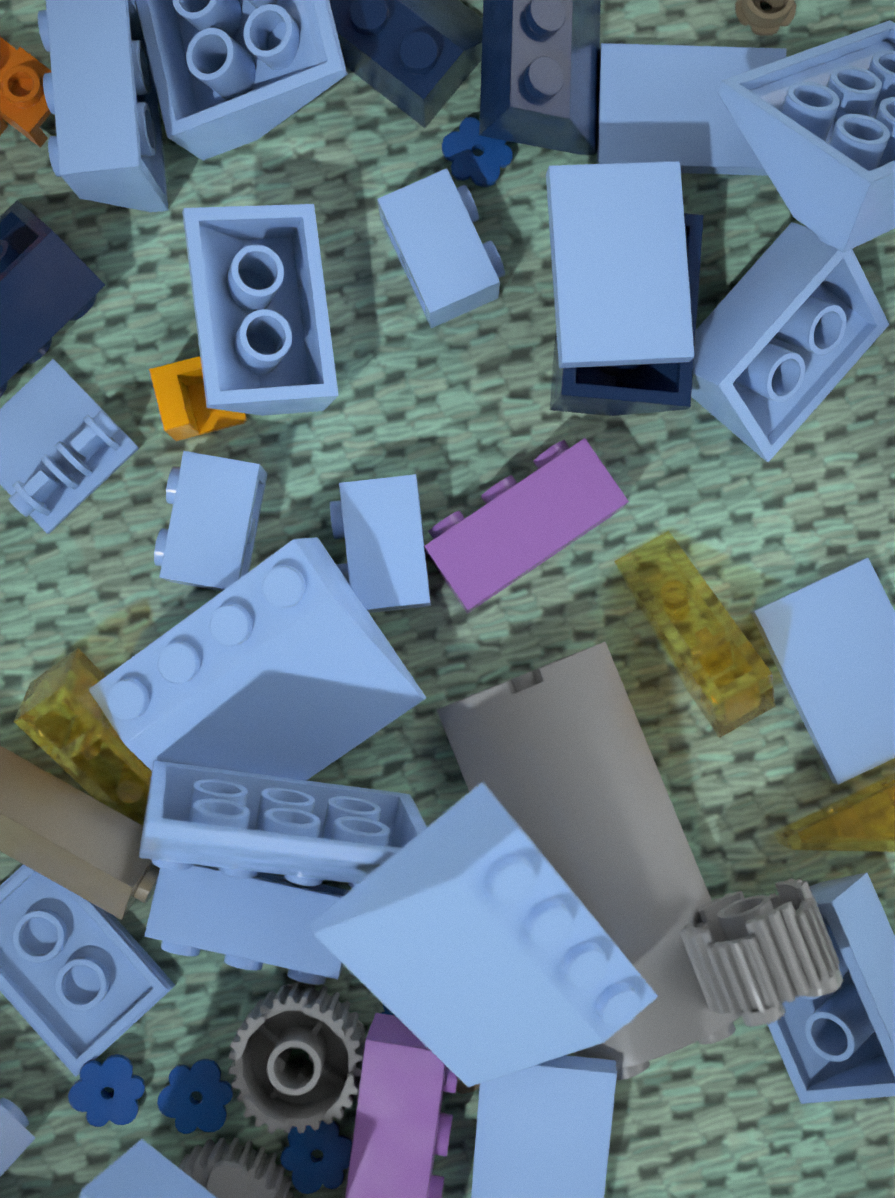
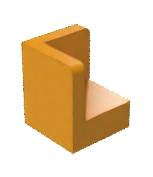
M200 356L149 369L164 431L175 441L241 425L246 422V413L207 408Z

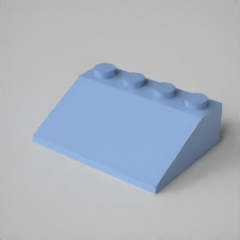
M136 0L167 138L201 160L209 159L258 140L347 75L329 0Z
M889 20L721 81L718 90L720 98L787 208L796 220L816 233L820 241L844 253L895 229V23Z
M318 537L293 539L88 689L123 743L151 771L155 760L304 781L310 779L426 699V696L369 612L360 602Z
M154 760L139 858L152 859V863L155 866L168 870H187L192 867V864L219 867L218 869L221 873L236 878H253L258 875V872L284 875L286 880L298 885L317 886L322 884L324 879L348 882V885L354 888L426 829L427 826L411 795L406 793Z
M483 782L309 924L313 935L467 1087L604 1043L624 1025L631 1022L639 1012L658 997Z

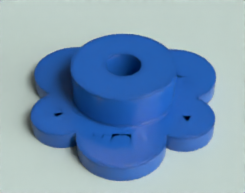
M473 117L465 118L460 123L459 131L450 132L444 137L442 153L448 161L452 162L451 173L455 179L465 181L471 178L477 186L490 187L498 181L500 168H505L511 164L513 152L509 146L505 145L507 142L505 140L479 136V120ZM480 149L483 151V154L475 156L472 152Z
M114 1054L107 1057L102 1064L96 1060H90L85 1063L80 1070V1080L71 1086L68 1100L75 1110L87 1112V1121L94 1127L104 1126L109 1120L117 1125H126L131 1123L137 1116L139 1110L137 1099L144 1094L145 1081L138 1075H132L133 1065L126 1056ZM111 1087L114 1091L107 1092L104 1088Z
M200 1059L191 1068L186 1065H177L169 1074L170 1084L164 1087L158 1096V1108L163 1115L175 1118V1126L183 1134H190L197 1127L204 1132H215L226 1121L227 1110L225 1105L233 1097V1088L227 1081L220 1080V1067L211 1059ZM192 1092H200L202 1100H195L192 1097Z
M322 1120L319 1129L315 1131L310 1125H307L304 1133H299L297 1127L292 1126L288 1133L289 1146L282 1151L280 1161L285 1169L293 1171L292 1182L299 1192L311 1194L318 1191L322 1184L328 1189L338 1188L342 1184L344 1179L343 1170L350 1165L353 1141L347 1136L339 1135L340 1129L336 1121L333 1120L332 1123L327 1124ZM316 1149L321 1150L323 1156L316 1158L313 1156L312 1151Z

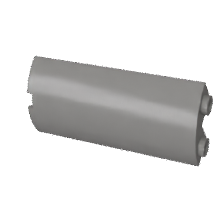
M606 641L437 709L469 792L481 782L487 786L658 996L639 1012L631 1022L624 1025L604 1043L574 1052L575 1056L616 1060V1080H624L644 1072L650 1066V1060L677 1051L697 1041L700 1044L706 1045L719 1042L731 1036L736 1031L733 1021L742 1015L741 1013L737 1015H732L731 1013L725 1015L713 1012V1009H709L679 932L689 924L696 928V924L702 922L699 914L701 906L712 903V900Z

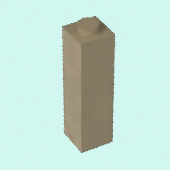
M0 746V851L121 920L136 899L146 904L155 892L160 867L155 866L152 863V859L139 858L143 826Z

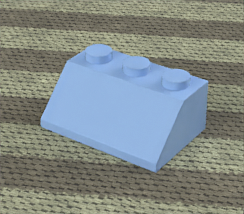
M46 0V10H39L38 27L43 46L47 52H50L51 73H44L43 89L47 106L50 112L55 114L57 136H50L48 140L49 158L55 175L62 177L79 199L146 212L168 211L159 100L136 0Z
M314 204L184 208L182 213L207 408L260 416L324 411L339 395Z
M791 222L696 329L691 397L767 462L775 456L889 326L853 249L842 253L837 248L828 246L820 241L816 233L806 226Z
M867 872L819 882L809 888L816 900L840 962L839 970L843 982L840 988L832 993L818 997L798 996L795 998V1001L783 1002L785 1014L780 1019L767 1025L801 1104L895 1096V935Z

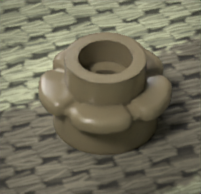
M737 0L735 3V13L742 25L751 26L754 34L770 36L776 34L779 27H786L791 23L796 13V3L794 0ZM760 3H769L771 9L767 11L762 10Z

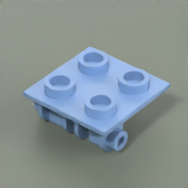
M54 359L0 408V485L11 495L8 498L10 503L25 517L30 515L47 534H50L139 449L129 436Z

